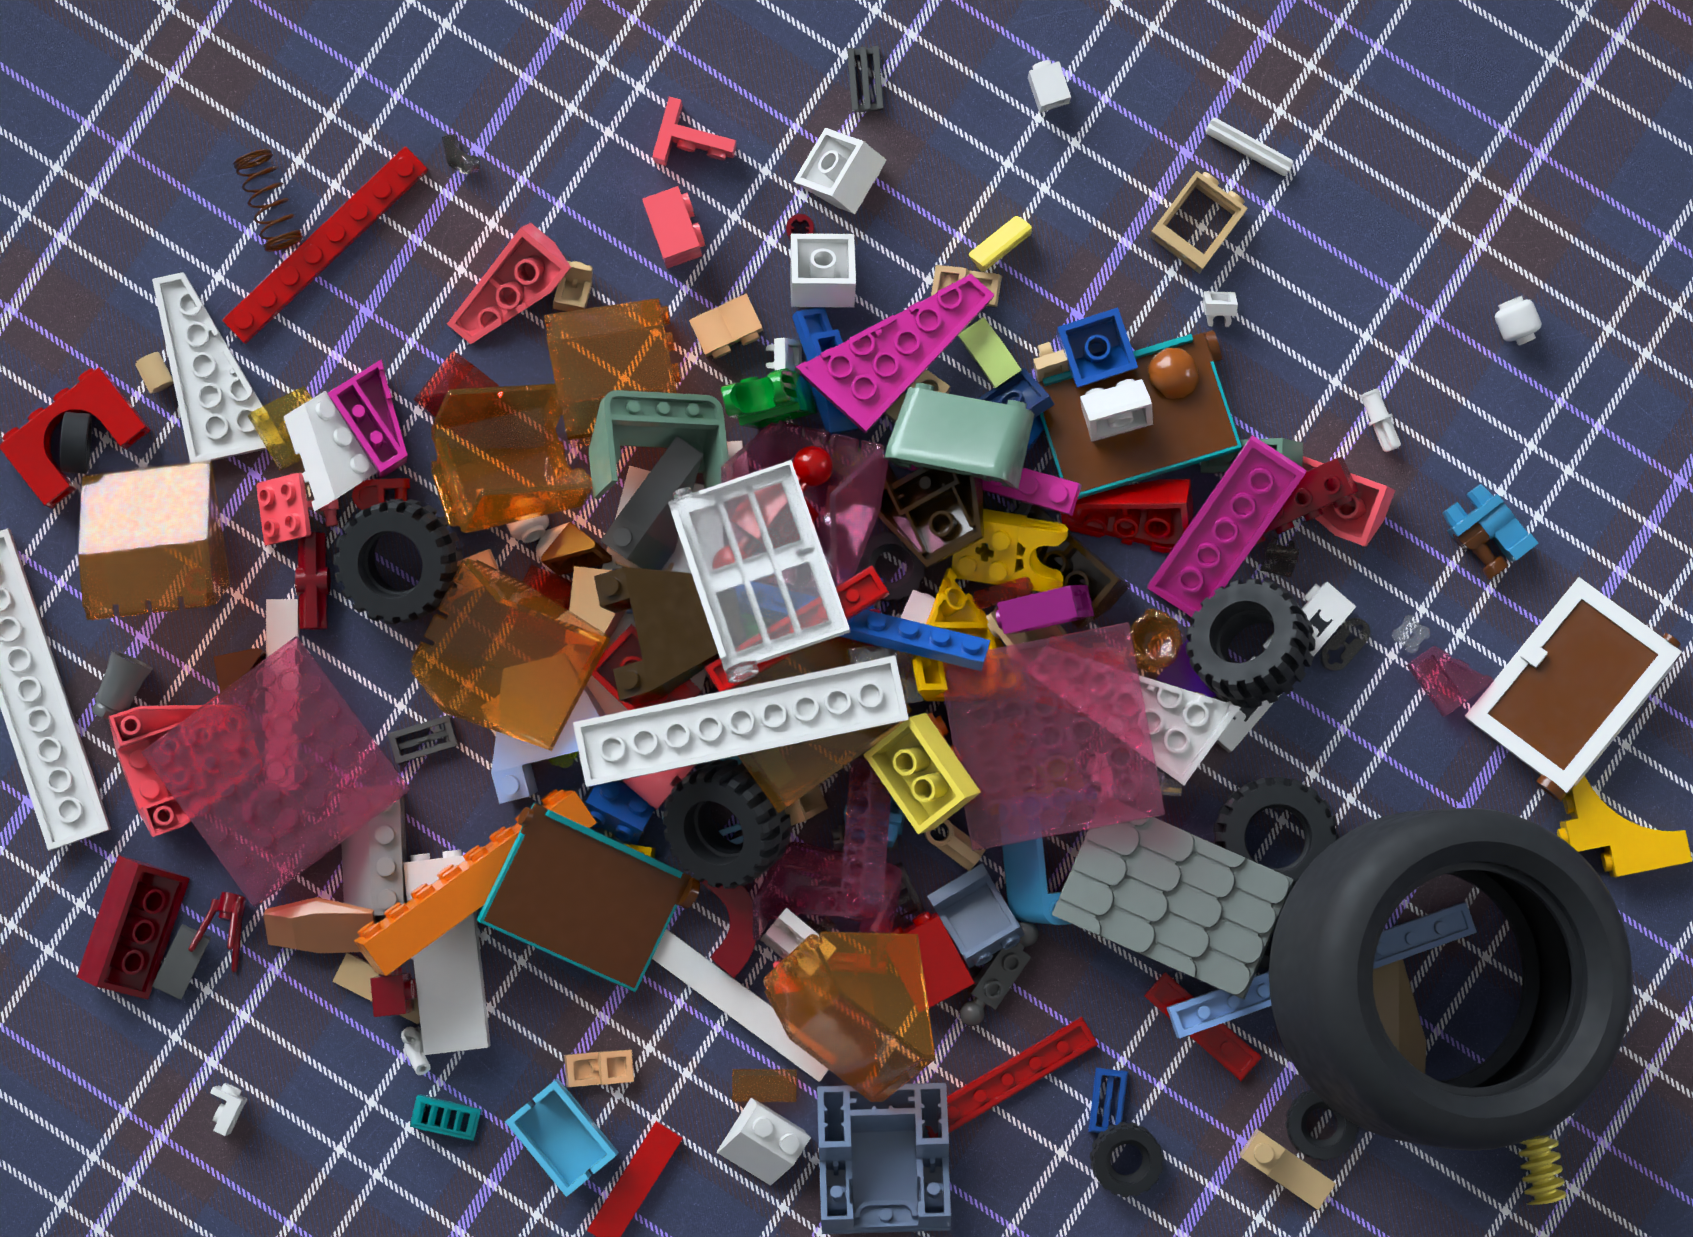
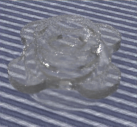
M1414 615L1405 616L1403 624L1392 632L1393 640L1399 641L1400 644L1406 647V651L1409 653L1417 652L1419 644L1424 639L1430 637V629L1426 626H1421L1416 621ZM1409 631H1413V632H1414V636H1413V637H1410V636L1408 635V632H1409Z

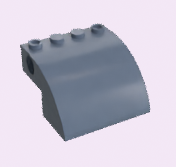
M946 1083L818 1086L822 1234L951 1230ZM925 1126H931L934 1133H938V1138H930Z

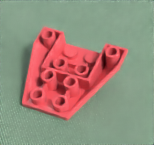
M242 705L138 706L109 716L117 756L137 810L152 837L184 827L263 765Z

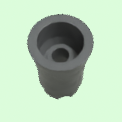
M111 650L104 678L95 697L96 702L92 708L93 713L109 720V716L129 710L142 683L153 668L135 657Z

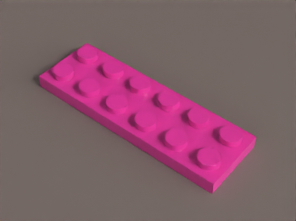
M1252 435L1152 577L1147 589L1191 617L1195 611L1199 612L1202 608L1200 603L1206 597L1212 598L1216 594L1214 592L1221 586L1225 588L1304 477L1306 469Z

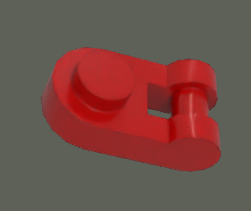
M410 479L364 480L353 489V502L361 510L387 502L385 490H394L395 499L408 501L407 489H410Z

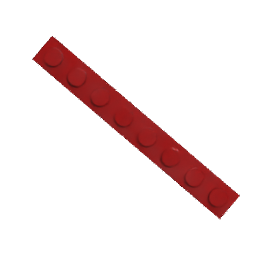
M405 146L226 315L222 321L243 343L247 344L429 170Z

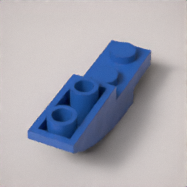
M825 307L796 311L792 316L807 361L843 343L839 329L832 330ZM810 384L828 436L858 429L851 420Z

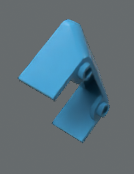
M1093 786L1014 793L1002 799L999 805L1007 903L1016 920L1051 925L1071 924L1052 915L1061 892L1048 893L1042 830L1056 829L1063 824L1066 818L1065 802L1098 799L1097 792Z

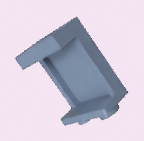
M983 863L927 896L969 968L974 965H984L992 959V954L1002 948L1007 950L1014 947L1020 942V938L1025 935Z

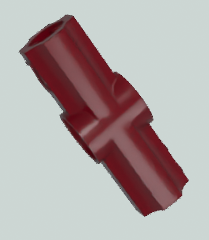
M311 532L310 536L298 539V567L295 570L296 595L299 596V629L301 630L328 629V595H330L331 575L330 569L327 567L326 533Z

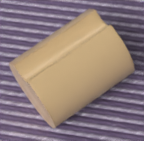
M159 352L151 353L136 361L135 366L150 394L160 392L174 383Z

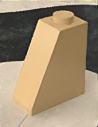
M574 566L566 643L575 645V651L594 653L595 647L605 648L626 612L624 610L613 613L600 607L594 576L612 570Z

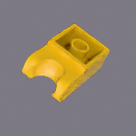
M983 509L984 538L953 554L952 570L957 575V579L1039 592L1063 587V576L1059 570L1043 565L1037 557L1036 549L1041 546L1060 545L1068 537V528L1062 523L1027 518V515Z

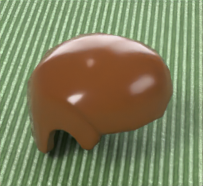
M1165 348L1156 354L1148 365L1149 379L1153 387L1158 389L1166 398H1184L1194 391L1199 382L1198 367L1192 356L1183 349Z

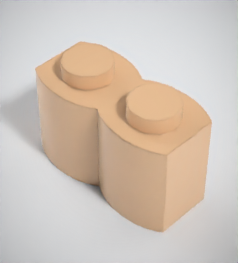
M747 293L689 320L705 356L712 355L714 359L730 353V346L741 341L744 346L760 338L758 333L763 331Z

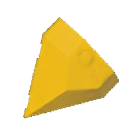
M951 567L948 568L926 624L990 640L989 649L982 671L914 655L912 664L918 693L925 701H980L1025 690L1021 664H1016L1010 658L1004 644L990 632L987 623H989L986 618L987 615L970 593L965 594L955 581L958 578Z

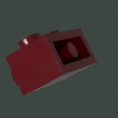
M398 967L387 976L379 974L370 978L374 1017L401 1015L414 1011L413 999L417 998L416 979L411 978V972L402 973V967Z

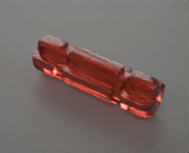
M1022 577L1016 579V583L1009 581L989 587V591L987 588L975 591L973 602L978 609L991 607V603L992 605H997L998 602L1015 599L1018 595L1019 597L1031 595L1034 586L1029 577Z

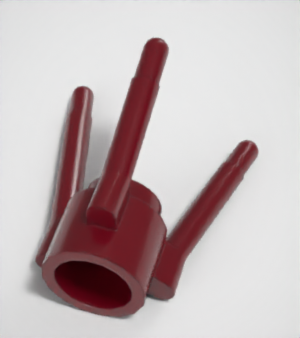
M221 892L220 900L212 899L210 910L188 950L190 952L195 950L216 912H219V919L230 922L227 948L232 950L231 971L237 972L246 897Z

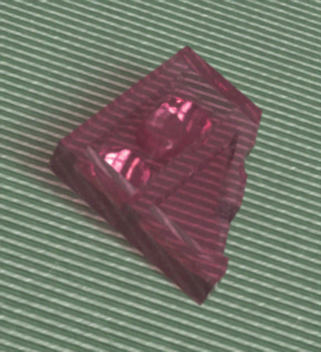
M1436 646L1430 647L1406 665L1443 717L1494 682L1492 677L1487 674L1482 675L1469 668V664L1460 659L1451 658L1447 652Z

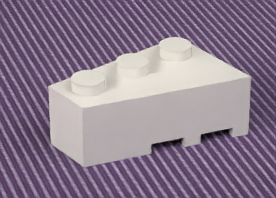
M326 391L283 416L295 454H300L305 468V472L302 475L305 483L309 482L315 499L311 502L314 511L336 500L377 472Z

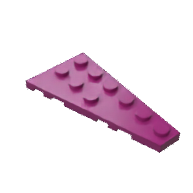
M970 274L939 290L927 299L909 306L908 309L892 315L850 337L849 340L840 345L830 348L819 356L795 366V370L866 434L994 298V294Z

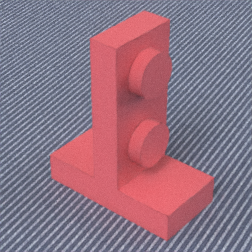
M669 96L652 156L654 163L667 165L673 142L677 143V148L688 152H695L696 148L708 151L707 156L714 159L725 160L726 156L734 158L737 147L736 140L678 125L683 107L682 100Z

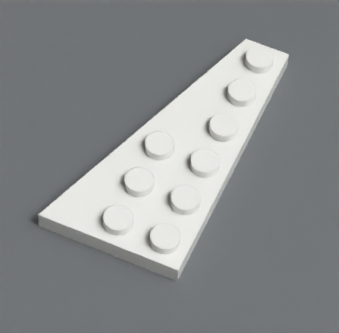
M182 272L152 279L190 464L196 465L286 445L186 274Z
M1048 646L1043 648L1027 671V673L1182 785L1186 784L1241 708Z

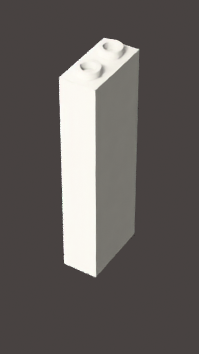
M462 851L442 852L443 858L430 859V853L410 855L411 862L403 863L407 902L412 899L410 894L416 888L425 883L427 885L433 884L439 880L437 874L451 864L455 867L465 861ZM475 911L413 956L424 1055L481 1049L491 1046Z

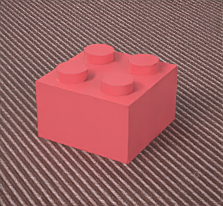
M677 186L642 199L667 269L702 256L700 247L706 245L698 222L691 223L690 218L695 215L688 193L681 194Z

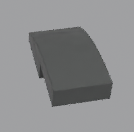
M182 924L152 987L181 1000L211 937L204 934L195 950L190 952L188 948L197 930Z

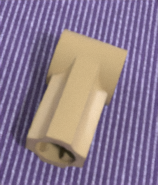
M949 820L943 822L948 829L947 836L944 839L934 840L930 834L931 831L924 833L926 839L931 844L935 845L968 871L976 865L986 850L954 826Z

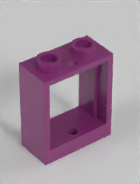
M1070 585L998 602L999 610H996V621L999 628L1003 629L1004 634L1024 633L1094 616L1087 585Z

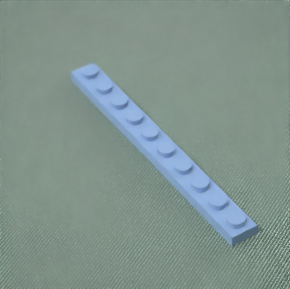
M1462 902L1383 930L1376 948L1373 969L1477 933L1467 903ZM1269 971L1254 976L1245 1000L1224 990L1217 989L1166 1007L1176 1037L1182 1038L1272 1006Z

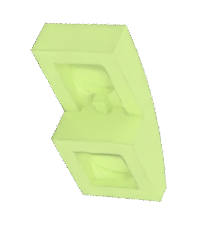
M984 317L958 335L994 388L1021 371L1011 353Z

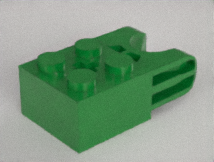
M788 368L770 372L767 377L761 379L759 377H750L741 380L740 383L721 387L726 414L729 417L739 419L740 426L760 429L817 413L810 383L798 374L797 371H789Z

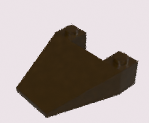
M874 454L847 469L860 498L926 567L929 568L984 538L983 486L981 478L923 467V469L919 468L897 480L889 461L884 457Z
M622 567L594 576L601 608L613 613L632 608L642 654V661L613 669L620 701L635 706L665 697L705 669V666L720 658L692 573ZM736 588L716 595L735 648L747 639Z

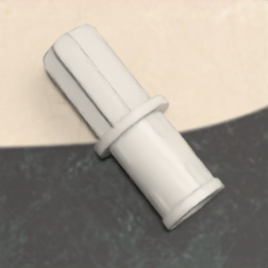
M1376 388L1362 394L1360 399H1362L1370 418L1369 426L1373 425L1383 451L1389 452L1397 449L1401 443L1390 419L1393 415L1392 413L1388 414L1380 395V390Z

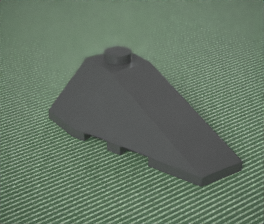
M677 436L601 539V542L642 569L662 570L675 552L679 537L669 503L679 502L691 497L704 454Z

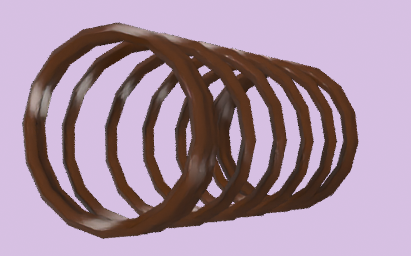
M261 149L240 156L234 161L233 165L237 169V175L249 177L243 183L242 189L246 192L255 193L247 204L253 208H262L255 214L253 220L259 224H268L261 230L259 236L262 239L268 240L263 245L264 250L273 252L297 244L302 240L303 236L301 230H295L276 237H264L262 235L272 225L295 217V215L289 214L272 221H258L256 219L266 209L289 201L288 198H283L268 205H252L250 203L262 192L281 187L284 184L278 182L263 189L255 190L245 188V185L253 178L273 172L278 168L273 166L252 174H242L239 172V170L261 165L271 159L273 156L272 151ZM265 155L259 159L253 160L259 156ZM290 239V240H288V241H286V242H283V243H280V244H276V243H278V242H281V241Z

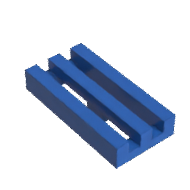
M1095 1067L1088 1132L1100 1133L1108 1129L1114 1077H1120L1114 1125L1122 1122L1128 1071ZM1102 1075L1107 1076L1102 1125L1100 1127L1096 1126L1101 1079Z

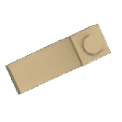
M1258 1129L1254 1131L1239 1153L1241 1158L1317 1210H1319L1336 1185L1335 1182Z

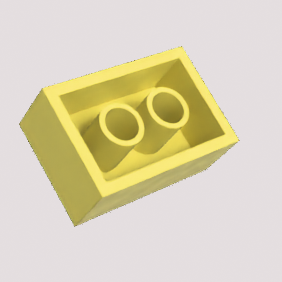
M927 713L909 717V720L904 721L863 754L918 835L937 828L981 793Z

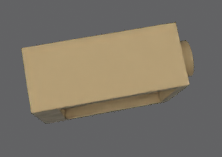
M1196 171L1153 228L1149 237L1200 274L1248 208L1243 205L1245 201L1233 191L1227 193L1218 187L1219 181L1207 172L1201 174ZM1195 187L1233 215L1204 254L1166 227Z

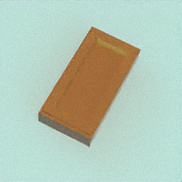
M732 1069V1102H749L751 1097L758 1102H796L797 1069Z

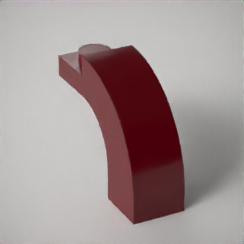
M704 880L701 883L723 901L730 918L727 936L710 958L735 978L750 959L758 938L757 910L745 886L739 885L733 889H726L722 885L717 888L708 885V881Z

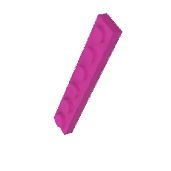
M911 465V469H910V468H905V467H900V468L908 469V470H911V471H915V470L919 469V468H916V467L913 466V465ZM1026 468L1022 470L1018 489L1004 487L1002 483L988 482L982 479L983 491L1070 516L1073 515L1082 486L1077 482Z

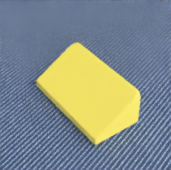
M1015 216L969 253V257L981 272H985L1031 235L1032 227L1020 217Z

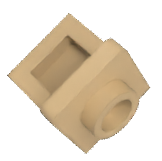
M567 261L571 269L557 286L553 309L584 315L592 287L593 267L577 261Z

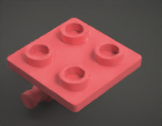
M294 473L257 483V498L265 545H274L311 535L308 510L314 509L312 501H307L302 473ZM338 498L320 508V512H324L326 527L338 526L336 510H339Z

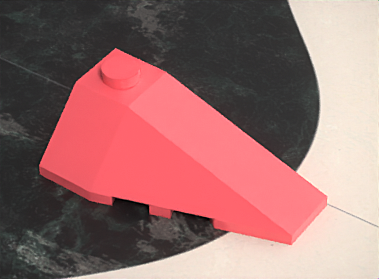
M529 223L518 230L447 325L468 343L472 344L553 292L571 269V266L556 243L532 223Z
M1303 456L1302 467L1306 469V472L1324 464ZM1350 473L1358 489V492L1350 495L1353 501L1336 509L1333 503L1321 508L1324 514L1315 519L1335 536L1366 547L1385 520L1396 490Z

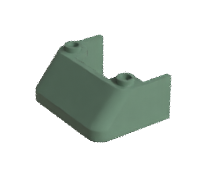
M625 390L609 392L600 402L589 446L593 499H600L618 482L616 464L621 457L620 446L668 448L677 436L704 454L698 472L703 473L704 489L730 481L731 474L725 421L721 403L710 395Z

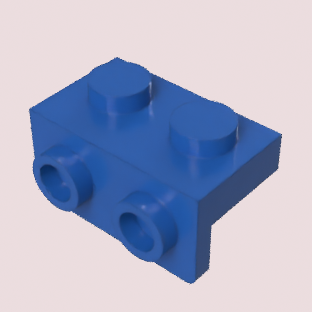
M618 781L595 785L585 802L586 808L597 822L593 827L602 828L614 834L619 840L630 842L634 845L638 844L646 825L655 811L654 807L650 806L631 788Z

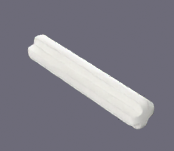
M1213 118L1206 128V134L1282 176H1286L1293 165L1292 159L1217 118Z

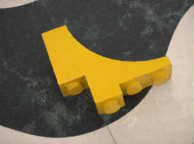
M1585 775L1563 799L1565 811L1567 814L1571 813L1572 819L1560 821L1561 829H1557V836L1570 844L1577 852L1604 847L1605 852L1601 853V860L1605 872L1609 871L1610 877H1619L1692 862L1686 830L1661 831L1630 822L1618 815L1599 798Z

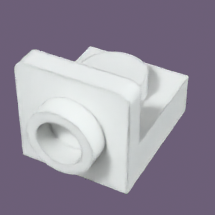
M224 1083L222 1087L219 1085L214 1086L210 1093L227 1101L225 1105L220 1104L213 1118V1121L217 1123L213 1131L226 1136L232 1133L247 1098L240 1096V1089Z

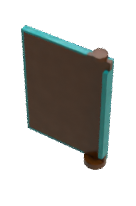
M1214 330L1193 336L1189 334L1133 351L1138 365L1137 369L1079 388L1076 387L1070 371L1043 378V381L1038 382L1050 395L1055 404L1041 413L1040 418L1059 478L1082 485L1078 499L1242 450L1214 362L1222 360L1220 346ZM1165 348L1185 350L1192 356L1198 367L1199 382L1194 391L1184 398H1166L1158 389L1153 387L1149 379L1148 365L1153 357ZM1126 379H1134V381L1142 379L1152 402L1153 425L1091 442L1081 408L1080 396H1084L1087 391L1094 388H1103L1105 390L1116 387L1117 383Z
M533 803L531 808L525 807L518 818V824L522 828L477 921L636 992L677 906L685 909L692 906L700 891V881L539 804Z

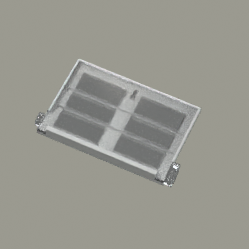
M791 460L692 493L689 487L673 492L674 500L668 501L728 682H741L756 676L759 673L758 663L850 633L849 625Z

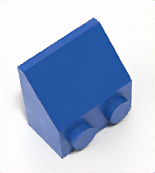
M1118 307L1057 327L1056 336L1061 350H1064L1068 369L1077 388L1138 368Z

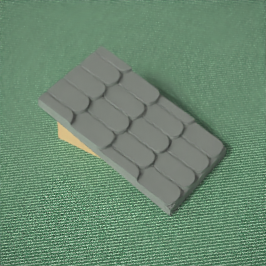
M1103 795L1052 915L1245 1000L1275 930L1281 910L1296 880Z

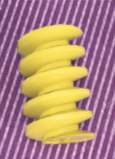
M1548 1135L1536 1136L1520 1142V1144L1527 1145V1148L1518 1152L1519 1156L1529 1158V1161L1520 1165L1521 1169L1531 1171V1174L1523 1177L1522 1181L1532 1183L1533 1187L1525 1190L1524 1194L1534 1196L1535 1200L1527 1203V1205L1554 1203L1567 1196L1565 1191L1556 1189L1565 1183L1564 1179L1554 1176L1563 1170L1561 1165L1553 1164L1554 1161L1561 1158L1559 1152L1550 1151L1559 1145V1141L1548 1138Z

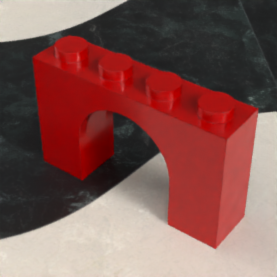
M99 367L95 370L90 368L78 377L79 383L70 390L64 388L53 397L54 402L45 409L43 407L38 408L28 416V423L20 429L18 427L11 429L2 437L4 441L0 444V450L44 506L53 508L76 490L55 462L50 446L52 434L57 425L63 420L65 412L87 413L96 416L116 442L126 450L151 431L108 374Z

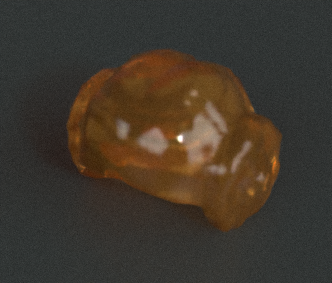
M1154 608L1146 609L1144 615L1138 617L1133 622L1125 641L1128 651L1125 659L1130 664L1149 673L1157 672L1159 668L1169 667L1175 662L1183 644L1182 633L1177 627L1178 621L1171 618L1167 612Z

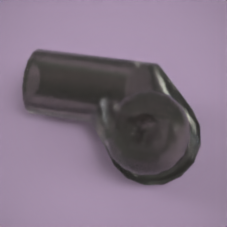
M456 134L442 137L447 163L451 168L466 175L475 173L480 169L481 164L477 156H470L460 150Z

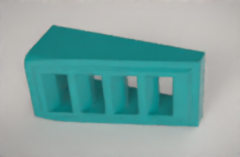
M419 1094L416 1097L410 1127L474 1141L482 1109ZM426 1104L432 1105L428 1122L422 1121ZM441 1107L444 1108L441 1124L437 1125L435 1120L438 1108ZM451 1110L457 1111L453 1128L447 1127ZM464 1113H469L467 1129L462 1131L460 1128Z

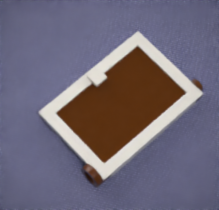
M1578 577L1468 711L1465 719L1539 773L1540 777L1535 781L1537 786L1550 797L1561 802L1572 788L1580 782L1674 667V663L1682 655V651L1678 649L1681 644L1668 633L1661 637Z

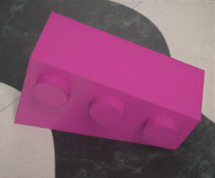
M379 360L327 394L377 471L376 475L381 479L407 463V452L387 384L382 360Z

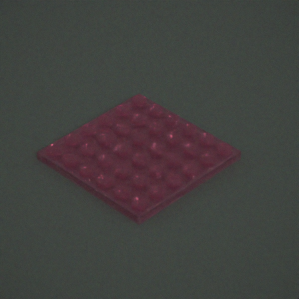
M1129 622L989 649L982 671L943 662L948 690L944 691V698L954 753L981 791L979 795L964 806L972 851L1166 815Z
M297 636L141 752L254 907H257L411 791L410 787Z

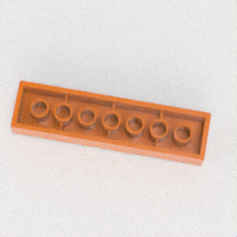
M555 789L541 799L543 803L541 806L590 828L597 823L575 791H564L563 789L558 791ZM519 815L515 818L517 821L515 825L507 829L504 826L490 835L491 842L486 846L480 848L477 845L463 855L465 861L455 867L451 864L437 874L439 880L430 885L425 883L419 886L410 894L412 899L407 903H396L384 912L386 918L376 924L372 921L357 932L360 937L355 939L354 943L376 973L387 976L485 904L522 828L518 824Z

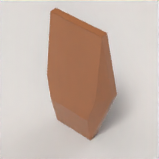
M319 897L268 908L263 914L268 945L314 953L361 952L354 943V940L360 937L357 932L372 921L376 924L373 909Z

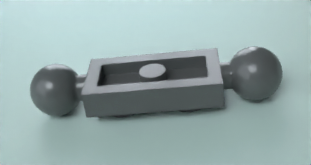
M1020 922L1019 924L1025 934L1020 938V942L1010 949L1004 950L1002 948L992 954V959L982 967L974 979L975 984L971 985L967 990L975 996V999L964 1003L960 1008L959 1015L964 1024L968 1026L979 1025L984 1020V1007L986 1004L995 1010L1031 958L1023 949L1035 944L1038 940L1039 931L1034 923Z

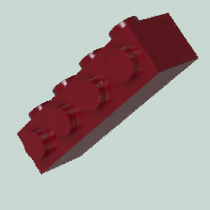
M1337 457L1307 471L1255 545L1266 541L1264 535L1273 530L1279 535L1294 528L1293 521L1304 517L1307 522L1323 515L1324 513L1321 508L1332 503L1336 509L1353 501L1350 495L1358 492V489L1344 458Z

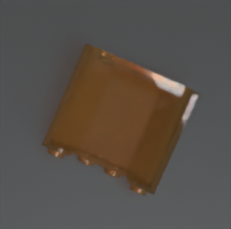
M659 298L544 315L547 343L561 414H563L567 439L573 448L590 445L600 402L609 392L625 390L678 393L676 383L682 382L678 363L672 364L670 351H675L672 332L666 333L665 325L671 324L668 306H661Z
M556 384L450 389L447 391L431 427V439L435 444L437 461H431V473L448 525L459 526L461 531L467 533L582 507L588 493L591 492L592 481L590 475L586 474L583 468H576L573 471L571 467H568L564 444L562 441H559L555 429L561 415L565 412V402L563 397L559 395Z

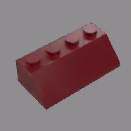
M118 855L76 977L95 987L149 999L153 988L152 985L156 979L190 878L145 862Z

